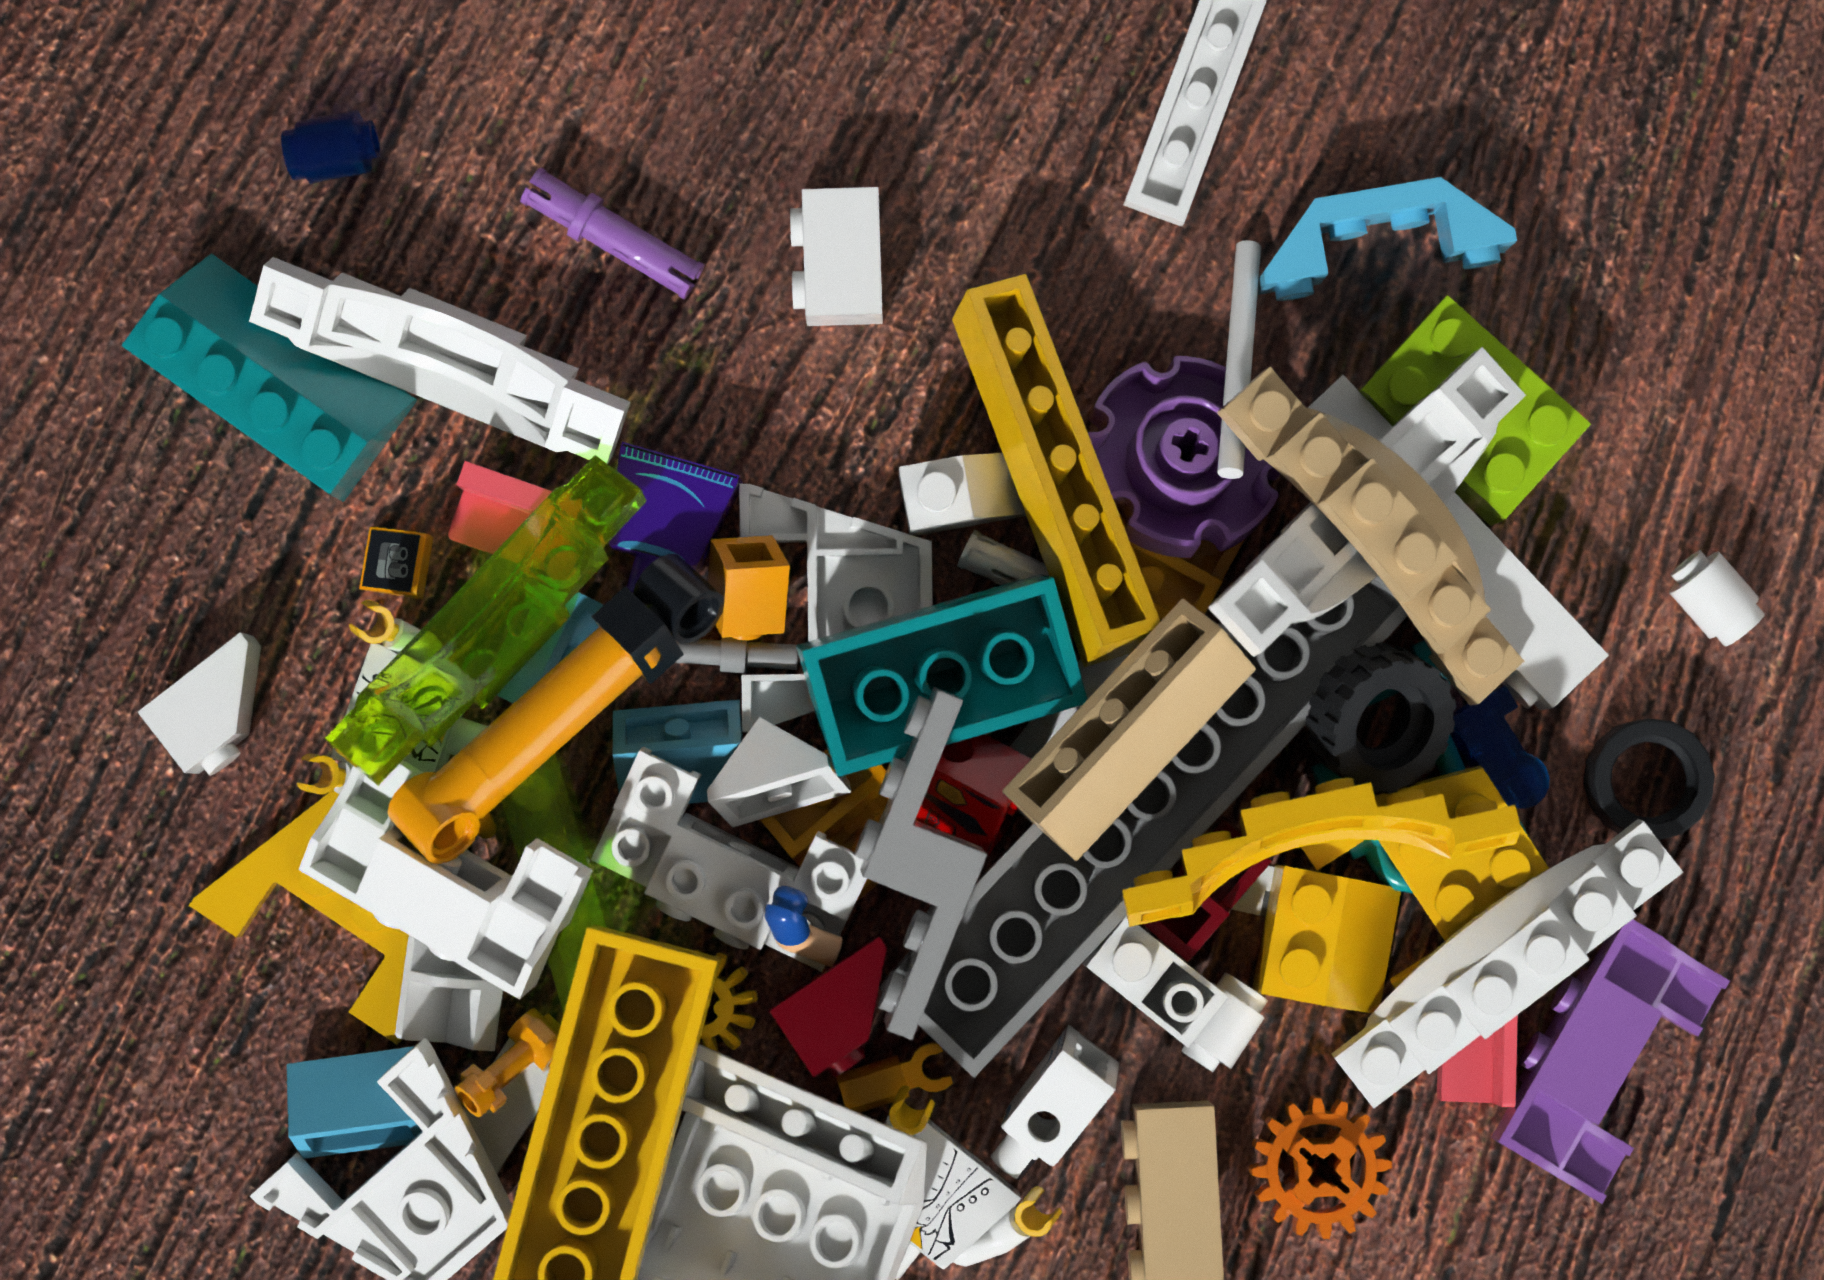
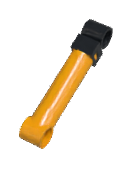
M667 554L653 561L639 576L633 593L626 586L623 587L591 616L599 628L436 773L423 772L403 783L394 793L389 803L388 815L390 820L418 851L433 864H442L457 858L474 842L477 834L483 839L491 838L496 833L497 825L490 811L640 676L651 685L681 658L684 653L677 642L689 644L706 635L716 625L722 615L724 608L723 596L678 554Z

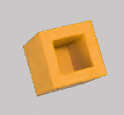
M773 535L711 539L708 582L724 599L723 612L716 623L722 638L732 637L738 640H754L762 635L780 634L785 631L790 565Z

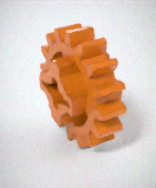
M1317 1095L1310 1096L1308 1111L1301 1112L1291 1101L1285 1103L1288 1119L1281 1124L1276 1119L1268 1116L1264 1122L1273 1133L1270 1140L1253 1139L1252 1146L1264 1154V1162L1249 1165V1173L1252 1176L1265 1178L1266 1184L1260 1186L1254 1192L1260 1202L1276 1199L1277 1203L1273 1206L1270 1216L1277 1223H1280L1290 1214L1293 1215L1292 1230L1297 1235L1303 1236L1308 1230L1310 1223L1316 1225L1317 1232L1322 1239H1330L1332 1223L1339 1222L1347 1232H1355V1222L1352 1215L1360 1211L1364 1215L1373 1218L1377 1213L1367 1201L1372 1193L1387 1195L1389 1192V1188L1376 1179L1377 1172H1383L1392 1168V1161L1381 1156H1375L1374 1150L1380 1148L1386 1142L1384 1135L1379 1132L1365 1135L1363 1131L1367 1128L1371 1118L1361 1111L1350 1120L1346 1119L1348 1103L1338 1098L1333 1103L1330 1112L1325 1111L1322 1099ZM1317 1124L1336 1126L1334 1130L1331 1129L1324 1137L1305 1138L1298 1132L1305 1127ZM1356 1147L1359 1149L1362 1163L1358 1184L1351 1179L1350 1158L1356 1153ZM1300 1148H1304L1311 1155L1316 1154L1323 1159L1332 1153L1327 1164L1333 1170L1332 1174L1340 1181V1185L1336 1186L1328 1178L1324 1180L1318 1175L1313 1176L1308 1181L1313 1170L1307 1164L1308 1160L1299 1152ZM1282 1149L1290 1155L1291 1175L1284 1182L1285 1186L1283 1188L1278 1174V1162ZM1336 1196L1341 1201L1340 1204L1326 1209L1304 1207L1305 1205L1309 1206L1316 1197Z

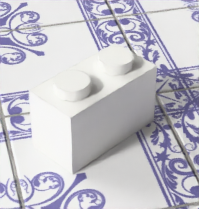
M879 188L802 189V208H790L791 246H803L804 271H792L793 309H805L807 326L883 324Z

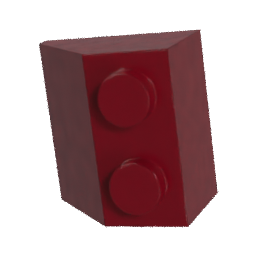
M880 932L837 960L833 966H828L822 972H819L776 1001L769 1010L813 1077L827 1069L831 1077L835 1078L865 1057L864 1053L866 1051L862 1044L869 1040L887 949V942Z

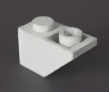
M1127 916L1082 962L1084 966L1188 1048L1228 998L1226 994L1139 925L1129 927Z

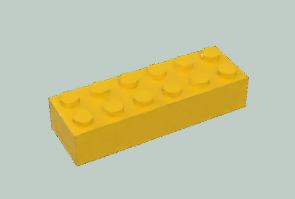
M598 925L586 928L493 1280H637L721 963V957Z

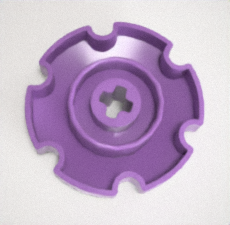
M1175 356L1166 373H1160L1153 370L1147 362H1142L1116 377L1099 396L1089 415V421L1097 426L1099 432H1089L1088 435L1118 513L1125 519L1126 525L1124 528L1129 541L1146 550L1171 557L1191 558L1200 546L1201 540H1207L1212 542L1219 551H1225L1251 535L1264 520L1278 498V492L1271 488L1267 480L1278 479L1280 473L1264 459L1258 461L1247 447H1245L1242 477L1227 479L1219 476L1217 473L1222 418L1217 412L1223 407L1226 367L1201 358ZM1181 452L1186 454L1185 461L1180 459Z

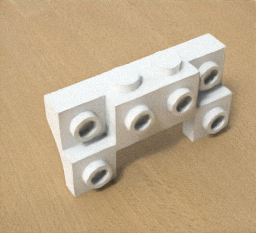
M371 742L359 750L352 770L336 801L310 838L298 870L373 913L374 917L383 925L400 929L424 943L436 956L458 963L510 995L521 999L537 985L559 932L570 924L593 870L538 838L526 846L513 876L468 850L446 863L433 864L429 862L395 826L388 815L389 803L394 793L403 783L423 772Z
M643 746L639 750L613 806L614 811L591 860L647 887L644 894L657 899L656 907L673 918L690 921L694 917L714 927V935L733 947L748 949L749 945H752L761 950L765 944L822 972L825 967L824 964L789 952L776 943L764 916L766 905L772 904L774 891L778 887L788 886L804 892L808 898L807 907L802 914L806 917L808 924L840 936L867 880L860 871L863 859L854 856L855 852L826 839L827 835L818 831L801 867H798L688 813L683 816L702 774L694 770L690 773L651 754L652 750Z

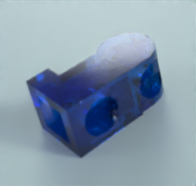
M1503 685L1494 689L1480 704L1471 706L1467 704L1453 713V720L1456 722L1454 731L1450 735L1469 767L1472 768L1480 765L1508 806L1515 805L1516 809H1527L1537 805L1545 798L1549 789L1550 776L1546 766L1539 758L1525 752L1504 716L1518 708V705L1507 687Z

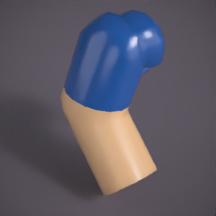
M788 886L778 887L774 891L772 904L766 905L764 914L776 943L789 952L829 967L833 966L842 946V937L808 924L806 917L802 915L808 904V898L804 892Z

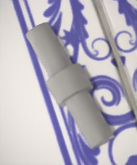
M732 637L722 638L721 640L699 639L689 644L677 642L684 655L675 663L720 666V672L747 673V667L798 669L799 655L796 644L749 642V640H738Z

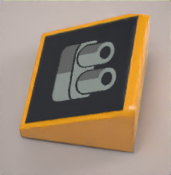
M369 527L359 589L423 599L434 537L427 533Z

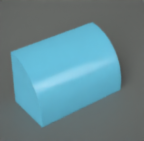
M413 1047L287 1064L288 1137L303 1159L407 1145L422 1132V1129L377 1083L385 1072Z

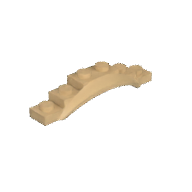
M1271 367L1263 370L1217 412L1258 461L1264 459L1291 482L1332 522L1362 555L1418 629L1432 652L1429 659L1470 706L1480 704L1524 662L1522 657L1486 617L1491 608L1486 604L1479 568L1460 526L1435 491L1401 457L1361 429L1337 417L1306 408Z

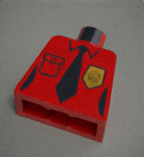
M986 734L945 745L916 820L981 846L987 853V859L1011 829L1020 810L1002 790L1030 762L1031 758Z

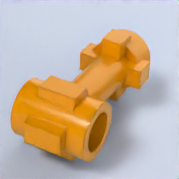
M536 1008L527 1011L514 1023L507 1033V1036L515 1043L484 1071L473 1063L461 1074V1082L454 1088L461 1104L476 1117H481L489 1109L495 1113L507 1100V1097L501 1090L534 1062L543 1072L549 1070L561 1025L549 1013L543 1016Z

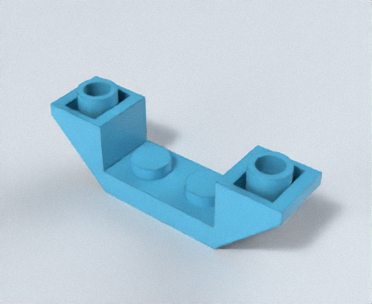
M1442 177L1315 198L1260 276L1258 295L1275 292L1277 301H1288L1314 294L1313 285L1321 284L1329 274L1321 233L1328 232L1330 241L1348 240L1367 234L1366 226L1391 222L1392 230H1406L1428 224L1430 222L1429 215L1434 214L1443 263L1462 260L1463 269H1474L1499 263L1501 261L1500 253H1505L1517 242L1516 231L1514 227Z

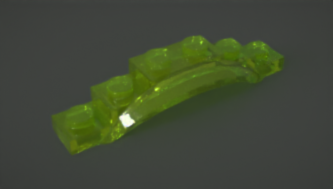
M594 455L566 485L557 487L459 591L357 696L355 707L325 737L330 746L379 786L421 740L432 747L473 703L483 710L571 617L565 605L609 559L603 547L647 502L642 489Z

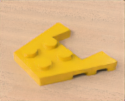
M1480 765L1418 781L1410 787L1404 786L1397 789L1395 793L1386 794L1382 792L1374 794L1377 808L1387 806L1385 800L1387 797L1407 790L1423 789L1426 797L1443 794L1449 819L1458 817L1457 809L1476 802L1493 800L1496 801L1497 809L1508 807ZM1522 826V831L1514 845L1476 852L1453 859L1416 846L1379 841L1445 941L1490 905L1528 880L1549 869ZM1364 840L1330 841L1307 845L1301 848L1318 871ZM1430 954L1392 977L1390 981L1393 987L1396 989Z
M333 790L195 896L189 906L236 938L242 937L278 883L384 954L383 961L349 1010V1013L395 1044H398L402 1039L396 1037L395 1029L408 934L400 929L383 925L374 917L373 913L298 870L310 838L320 826L339 795Z

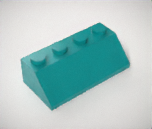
M211 253L158 294L121 346L325 492L344 503L418 400L400 388L296 347L288 337L249 322L258 286Z
M1044 574L796 645L812 704L837 777L891 762L893 757L897 759L905 758L913 736L904 733L909 714L917 697L921 696L929 699L933 687L957 695L963 700L946 745L1081 706L1088 700L1054 577Z

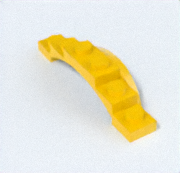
M1340 778L1321 783L1315 787L1316 794L1291 800L1288 792L1262 795L1250 801L1251 808L1241 810L1240 827L1242 837L1232 839L1229 831L1212 832L1194 838L1192 840L1193 847L1182 850V866L1185 876L1173 878L1172 871L1169 870L1151 872L1134 878V887L1122 889L1129 927L1169 918L1193 915L1216 889L1233 876L1269 857L1307 845L1342 840H1379L1416 846L1449 859L1514 845L1522 831L1516 806L1512 805L1497 809L1496 801H1481L1457 809L1458 817L1449 819L1443 794L1426 797L1423 789H1413L1387 797L1385 799L1387 806L1377 808L1371 782L1355 786L1352 778Z

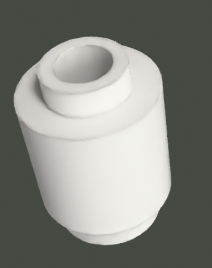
M1699 550L1685 559L1671 573L1676 583L1670 589V595L1709 639L1717 637L1725 647L1747 634L1765 615L1756 604L1759 596L1719 551L1706 557Z
M1226 972L1217 985L1212 984L1228 996L1227 1000L1191 1046L1188 1048L1184 1045L1181 1050L1185 1055L1211 1072L1215 1071L1219 1063L1232 1069L1264 1020L1260 1013L1268 1002L1262 995Z

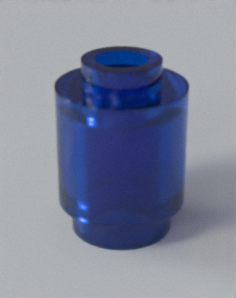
M358 110L297 121L294 129L284 130L281 134L284 161L288 173L294 181L307 179L310 184L370 173L372 170V159L380 158L381 155L379 137L373 121H363Z

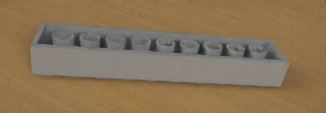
M1376 576L1372 581L1328 612L1308 621L1291 624L1262 653L1254 657L1220 621L1217 625L1223 628L1254 665L1256 670L1076 862L1031 822L977 879L918 1024L974 1078L1127 916L1122 889L1134 887L1133 879L1140 875L1170 870L1182 857V850L1192 846V840L1201 836L1306 725V716H1309L1311 708L1309 705L1312 693H1316L1320 685L1318 681L1325 671L1328 673L1336 665L1334 663L1343 655L1348 656L1355 652L1354 649L1362 645L1371 647L1375 646V643H1382L1408 616L1381 578ZM911 950L892 971L900 974L903 973ZM890 973L879 984V988L882 991Z

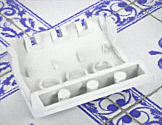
M699 1044L682 1110L686 1113L669 1156L637 1280H895L924 1205L927 1142Z

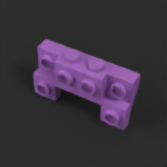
M1632 919L1603 942L1587 971L1581 970L1577 978L1573 976L1567 977L1558 989L1551 1004V1009L1557 1012L1545 1034L1537 1031L1528 1041L1520 1056L1519 1065L1524 1067V1070L1518 1079L1522 1084L1516 1093L1515 1108L1508 1107L1491 1138L1602 1204L1607 1196L1604 1194L1624 1157L1626 1155L1630 1156L1634 1148L1597 1125L1603 1119L1660 1018L1663 1017L1691 1035L1699 1036L1703 1029L1700 1027L1721 988L1726 989L1730 980L1701 964L1661 935Z

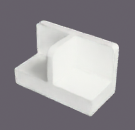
M408 935L395 1035L399 1039L408 1041H421L425 1037L429 1042H445L471 1050L495 1051L503 990L458 963L436 956L427 945Z

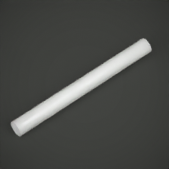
M1251 240L1240 241L1236 244L1223 406L1251 382L1261 245ZM1223 419L1221 422L1217 473L1223 478L1237 479L1243 476L1246 446Z

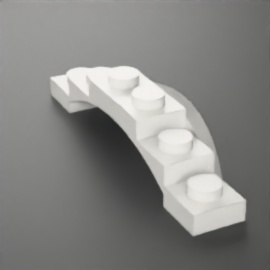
M272 257L263 265L249 322L288 337L296 347L552 451H569L603 466H607L612 459L631 402L576 380L579 368L525 347L527 335L412 288H409L402 296H399L345 273H341L332 281L275 257Z
M1481 347L1458 366L1435 390L1410 409L1378 441L1410 465L1435 491L1442 502L1446 504L1496 434L1498 422L1526 395L1486 350ZM1312 502L1280 531L1281 534L1245 568L1246 571L1208 607L1253 657L1262 653L1291 624L1308 621L1328 612L1378 576L1354 546Z
M1637 819L1606 844L1593 845L1540 873L1506 894L1470 920L1436 948L1401 982L1370 1015L1363 1030L1331 1054L1370 1105L1376 1108L1424 1070L1430 1074L1480 1035L1484 1039L1488 1038L1590 960L1586 954L1637 916L1634 912L1636 908L1684 872L1646 823Z

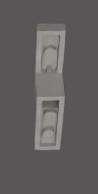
M933 687L929 699L921 696L917 697L904 729V733L913 736L904 761L893 757L879 791V795L887 797L888 801L879 823L871 819L867 820L854 856L863 859L860 871L864 878L930 903L927 913L916 910L903 942V947L911 950L903 973L900 974L895 971L890 973L878 1004V1008L887 1011L884 1017L887 1031L910 1040L914 1037L987 857V853L981 846L915 821L963 703L959 696L937 687Z

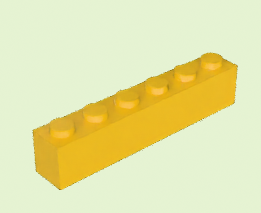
M1026 274L968 289L952 321L1049 576L1054 577L1063 613L1082 664L1086 668L1131 654L1161 621Z

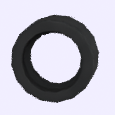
M1648 718L1617 725L1597 740L1586 760L1583 785L1590 808L1606 827L1620 833L1637 819H1640L1646 823L1658 840L1683 834L1701 820L1712 800L1715 774L1708 751L1694 733L1673 721ZM1642 742L1660 743L1672 750L1682 762L1686 776L1684 793L1678 804L1666 814L1652 818L1637 816L1626 810L1615 797L1611 783L1613 766L1619 755L1631 745Z

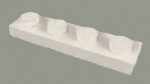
M1199 0L1124 206L1183 227L1267 0Z

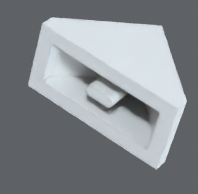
M758 717L707 789V798L713 808L732 827H736L851 793L850 781L845 775L837 777L832 760L827 754L765 719Z

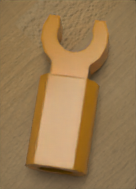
M928 1042L920 1045L908 1060L900 1062L898 1055L841 1073L837 1076V1081L845 1107L861 1113L893 1103L902 1086H908L910 1089L920 1087L928 1092H939L947 1089L953 1084L950 1074L942 1075L939 1078H930L922 1070V1064L926 1057L943 1052L942 1047L937 1042Z

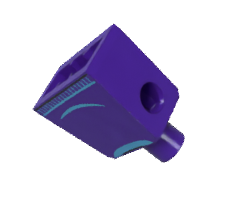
M622 442L619 451L609 546L616 551L635 556L626 586L632 593L639 576L648 565L667 554H678L700 573L710 553L711 539H717L739 494V484L743 483L740 476Z

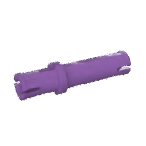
M542 167L534 173L529 182L549 193L551 198L534 188L530 190L526 187L520 200L522 204L534 208L568 228L567 236L577 242L585 238L602 250L612 254L675 292L683 300L687 298L695 284L675 273L673 269L675 268L694 280L695 278L699 279L705 264L693 260L602 206L604 199L596 194L590 193L588 196H585L547 173V170Z

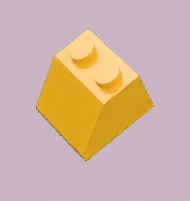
M1275 865L1252 989L1260 994L1373 1013L1382 1000L1401 891H1395L1391 886L1289 866Z

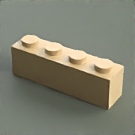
M1182 598L1002 792L1044 834L1077 862L1247 680L1256 668L1223 628Z
M1208 1100L1132 1104V1120L1121 1121L1124 1160H1135L1136 1185H1125L1127 1225L1138 1224L1139 1250H1128L1129 1280H1224L1214 1105Z

